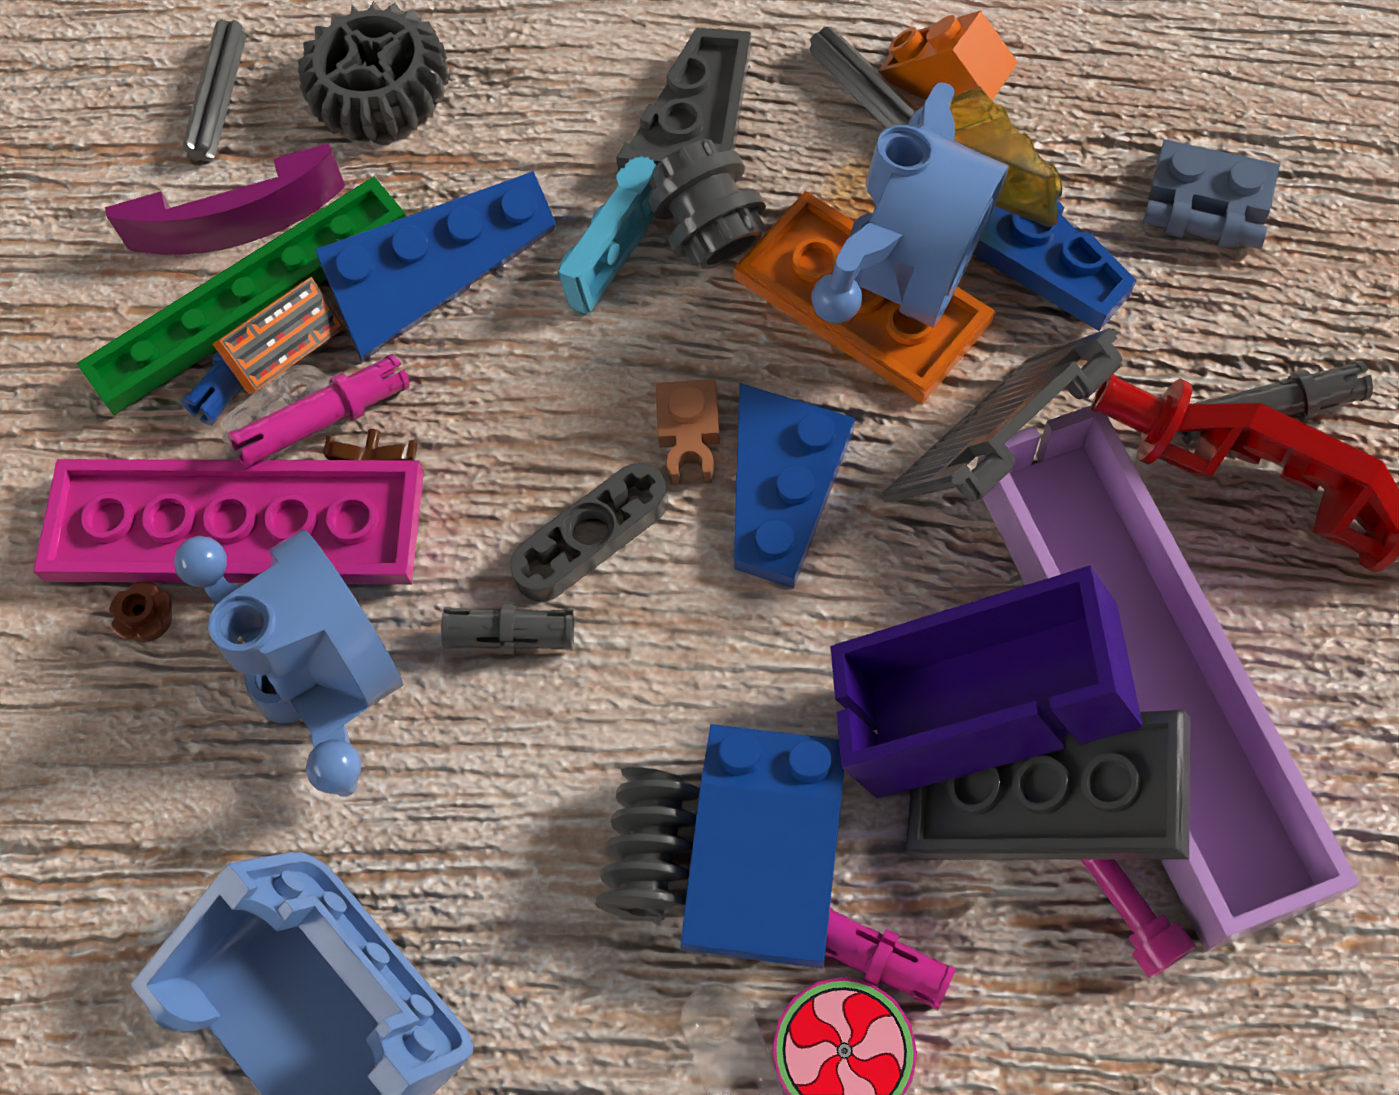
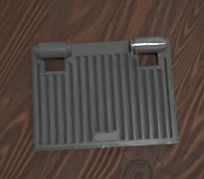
M1108 328L1026 359L883 491L881 499L884 502H893L955 487L969 501L973 502L975 499L980 500L1014 468L1013 464L1016 459L1005 445L1010 438L1065 387L1076 399L1088 398L1120 368L1122 356L1112 344L1117 339L1116 335L1118 333L1116 330ZM1092 355V358L1080 369L1077 362L1081 358ZM985 455L986 457L971 471L967 465L975 457Z

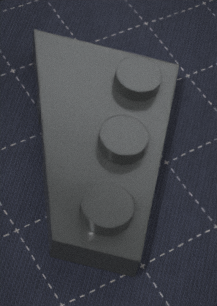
M696 27L666 76L667 84L654 105L649 104L641 116V127L630 144L625 142L617 155L618 172L621 168H625V163H628L629 159L632 160L635 156L641 157L642 155L645 158L648 156L657 165L674 151L699 140L709 139L714 144H721L724 151H735L751 52V31Z

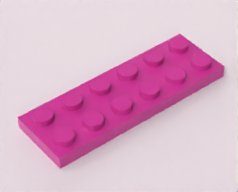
M57 459L33 572L43 581L54 582L145 581L185 583L177 576L174 568L173 559L177 547L186 539L204 536L217 541L226 552L227 567L224 573L226 581L228 583H247L270 568L271 556L268 552L269 548L299 530L305 529L323 550L345 584L412 585L424 470L419 461L260 460L254 463L253 466L245 468L239 460Z

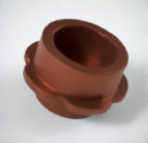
M144 581L132 584L130 589L119 592L110 604L109 613L114 618L111 627L119 637L126 640L133 639L138 642H150L158 639L168 630L172 622V602L166 592H159L158 586L151 582ZM140 606H144L145 610L140 615H135V610Z

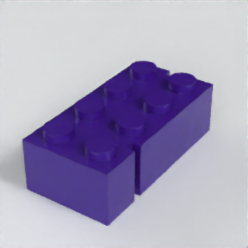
M1091 565L830 646L835 700L845 708L836 712L841 767L877 799L1065 749L1064 735L1072 734L1079 744H1084L1143 728L1118 606Z

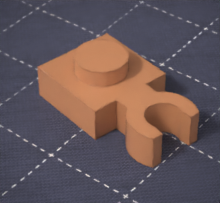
M716 379L655 383L659 448L673 447L669 451L666 460L668 477L671 484L680 485L679 470L682 465L688 462L698 463L702 467L704 483H711L714 477L713 455L706 445L720 444Z

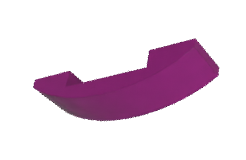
M327 143L273 159L278 177L175 207H170L160 191L105 207L106 217L128 250L162 255L205 253L243 245L267 237L299 222L334 198L345 187V182L330 144Z

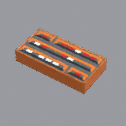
M310 277L213 343V346L247 393L251 394L258 391L346 326L313 278Z

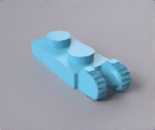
M642 155L641 157L635 156L634 159H629V162L625 163V168H621L616 175L618 187L606 204L597 208L589 228L577 245L570 248L562 258L558 275L569 307L585 314L587 312L591 313L647 232V227L654 218V214L648 204V198L653 192L649 181L656 164L648 156L646 158Z

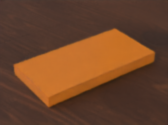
M805 190L734 267V279L923 404L993 322L995 310L957 287L935 328H932L901 314L899 311L900 304L860 287L862 303L857 314L846 322L838 324L826 322L816 314L812 305L811 294L815 284L824 275L832 274L836 258L846 240L850 237L854 221Z

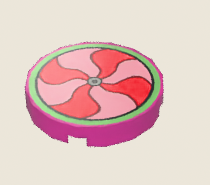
M847 977L818 981L796 995L778 1020L772 1048L777 1080L786 1095H904L912 1083L917 1058L912 1025L896 1000L872 983Z

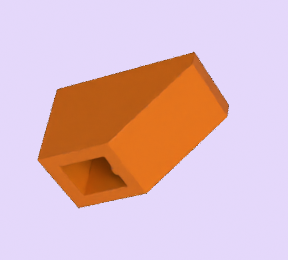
M980 10L958 18L954 15H949L938 21L935 25L919 30L915 27L906 29L889 45L891 53L878 72L892 85L927 100L936 84L947 83L951 85L955 91L950 105V111L953 112L992 102L1018 62Z

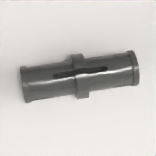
M502 604L501 609L487 610L444 607L441 621L443 649L466 647L500 649L501 654L511 655L515 654L516 649L530 648L572 651L574 644V609L551 611L517 609L516 604Z

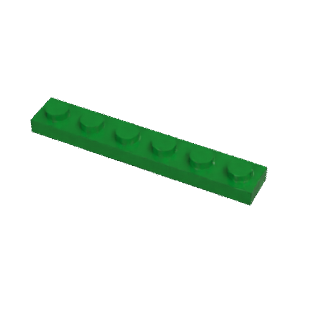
M373 176L76 364L107 408L115 415L216 350L213 346L214 342L304 280L312 277L317 285L325 281L326 278L317 259L315 249L404 218L406 214L375 176Z

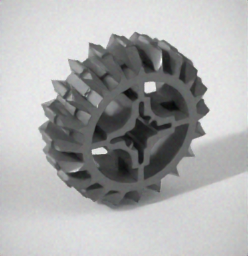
M374 1L369 9L364 11H358L352 5L350 14L342 18L331 13V25L329 27L315 26V40L303 42L304 56L297 60L301 82L300 89L303 97L308 102L312 114L317 117L319 122H325L326 127L330 128L333 134L344 131L345 135L352 142L363 133L373 143L376 142L381 133L386 132L397 139L398 130L404 126L417 131L418 117L433 118V103L444 101V86L449 84V70L446 63L447 56L444 45L439 41L436 31L431 27L430 22L422 21L415 10L403 13L396 3L391 4L386 10H381Z

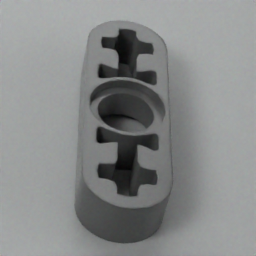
M634 463L621 468L522 542L513 552L510 561L511 573L519 591L525 597L534 601L552 600L657 522L664 515L668 506L666 483L660 471L644 463ZM634 486L641 492L649 488L651 500L645 504L637 498L630 501L628 490ZM608 503H612L615 512L621 509L624 521L622 524H618L614 512L607 505ZM586 519L601 520L608 526V532L599 543L583 545L573 538L574 529L580 522ZM561 539L564 541L568 553L574 558L573 561H568L565 552L560 554L557 541ZM537 559L543 565L550 563L553 574L546 579H543L539 574L532 575L529 568L530 563Z

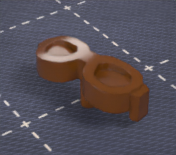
M369 429L365 448L336 442L332 437L326 436L323 454L328 460L415 461L418 444L416 439L410 440L408 445L398 444L378 447L380 431Z

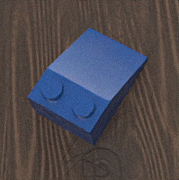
M710 724L700 784L681 936V950L823 969L844 779L839 739Z

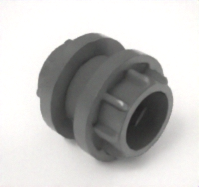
M709 139L699 140L683 146L659 162L652 171L649 184L653 192L648 198V204L657 219L675 218L678 224L668 238V242L675 255L678 257L688 256L692 265H700L703 269L723 264L751 248L761 238L765 225L760 216L766 208L758 190H738L735 183L745 172V165L739 154L732 150L724 151L721 144H714Z

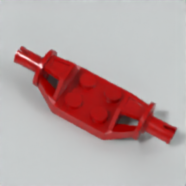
M1115 374L1106 380L1096 391L1090 410L1096 413L1100 412L1141 432L1137 448V459L1150 465L1159 458L1195 477H1212L1227 453L1252 464H1259L1261 458L1283 468L1279 476L1283 480L1312 492H1316L1319 486L1324 489L1312 530L1313 533L1358 553L1360 565L1374 573L1383 571L1399 557V488L1382 460L1262 403L1189 404L1192 395V384L1181 378L1173 382L1160 398L1117 378ZM1176 431L1201 432L1194 454L1170 443ZM1354 519L1366 530L1364 535L1349 528Z

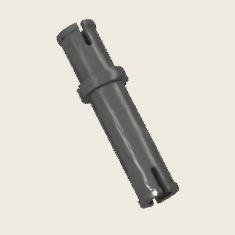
M1355 361L1349 365L1310 374L1307 370L1292 372L1285 381L1193 404L1262 403L1287 416H1296L1299 420L1304 421L1317 417V414L1322 409L1370 399L1373 394V382L1371 375L1358 378V374L1366 373L1368 367L1362 361ZM1182 432L1180 436L1183 442L1188 445L1198 441L1201 432Z

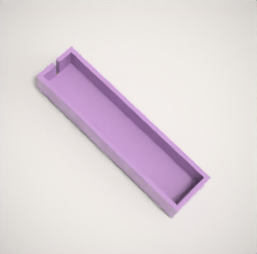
M1090 405L1046 422L1036 454L1039 463L1032 465L1040 439V434L1035 426L1018 431L1010 438L1005 445L1016 459L1013 464L1014 468L983 497V500L1025 585L1089 565L1094 569L1118 606L1140 712L1184 710L1191 717L1189 859L1160 860L1205 952L1331 903L1360 883L1108 416L1090 410ZM985 455L978 456L976 466L986 457Z

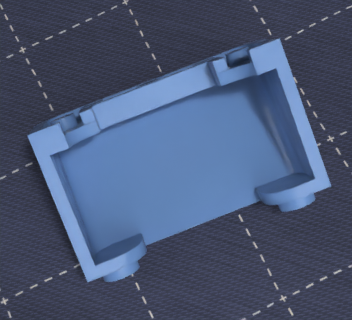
M290 852L228 863L130 984L148 1008L151 1018L162 1028L171 1031L189 1032L209 1027L261 1095H433L473 1054L471 1037L453 1012L336 874L325 863L303 852Z

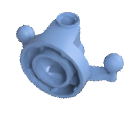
M947 83L936 84L928 96L924 107H920L911 116L908 125L891 126L879 135L865 182L867 192L873 198L872 203L876 205L873 213L860 216L853 223L850 237L846 240L836 258L832 274L824 275L815 284L811 294L812 305L816 314L826 322L836 324L846 322L857 314L862 303L860 287L900 304L899 311L901 314L932 328H935L948 306L985 229L1009 169V165L974 151L954 140L955 122L950 111V105L955 91L951 85Z
M305 529L299 530L269 548L268 552L271 556L270 568L242 586L228 583L224 578L227 567V555L224 548L217 541L204 536L186 539L177 547L173 559L174 568L177 576L183 582L190 586L204 588L215 605L209 616L208 630L213 642L226 661L236 671L245 674V685L248 693L269 720L279 724L293 723L300 719L304 721L310 730L314 748L309 753L306 763V774L309 782L317 790L324 793L338 794L342 797L352 795L357 788V781L361 772V758L358 751L350 744L347 723L370 706L403 686L402 678L392 658L357 600L323 550ZM239 636H241V638L245 642V644L235 643ZM271 684L278 694H267Z

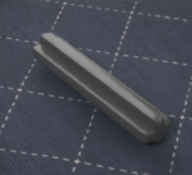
M220 19L216 22L182 144L183 150L187 152V157L195 162L199 160L210 162L216 156L246 40V33L242 30V24L236 20L229 22Z
M825 26L820 32L813 34L810 39V53L886 128L894 125H908L911 116L917 109L834 28Z

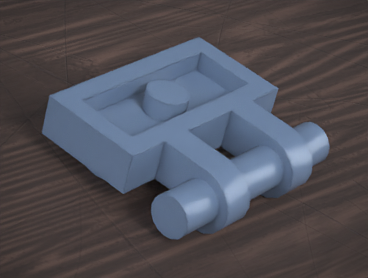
M1164 139L1148 199L1171 205L1149 200L1143 223L1165 228L1164 234L1182 238L1184 233L1215 239L1217 240V246L1235 250L1237 245L1261 250L1266 237L1267 226L1245 222V220L1259 224L1265 223L1271 210L1280 164ZM1191 208H1192V209H1196V210L1205 211V212L1214 213V214L1223 215V217H1222V216H1218V215L1209 214V213L1200 212V211L1191 210Z

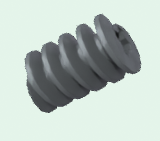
M627 767L621 769V773L629 782L621 784L616 791L617 802L624 809L617 810L611 817L612 828L621 835L612 837L606 844L607 855L617 863L606 865L601 870L600 876L602 882L613 890L598 895L595 905L605 912L626 918L661 921L664 920V910L685 907L686 899L668 890L669 882L689 879L690 871L672 861L674 855L692 852L693 842L677 835L678 828L695 826L697 815L683 809L682 803L683 801L699 800L700 788L686 782L683 777L653 768Z

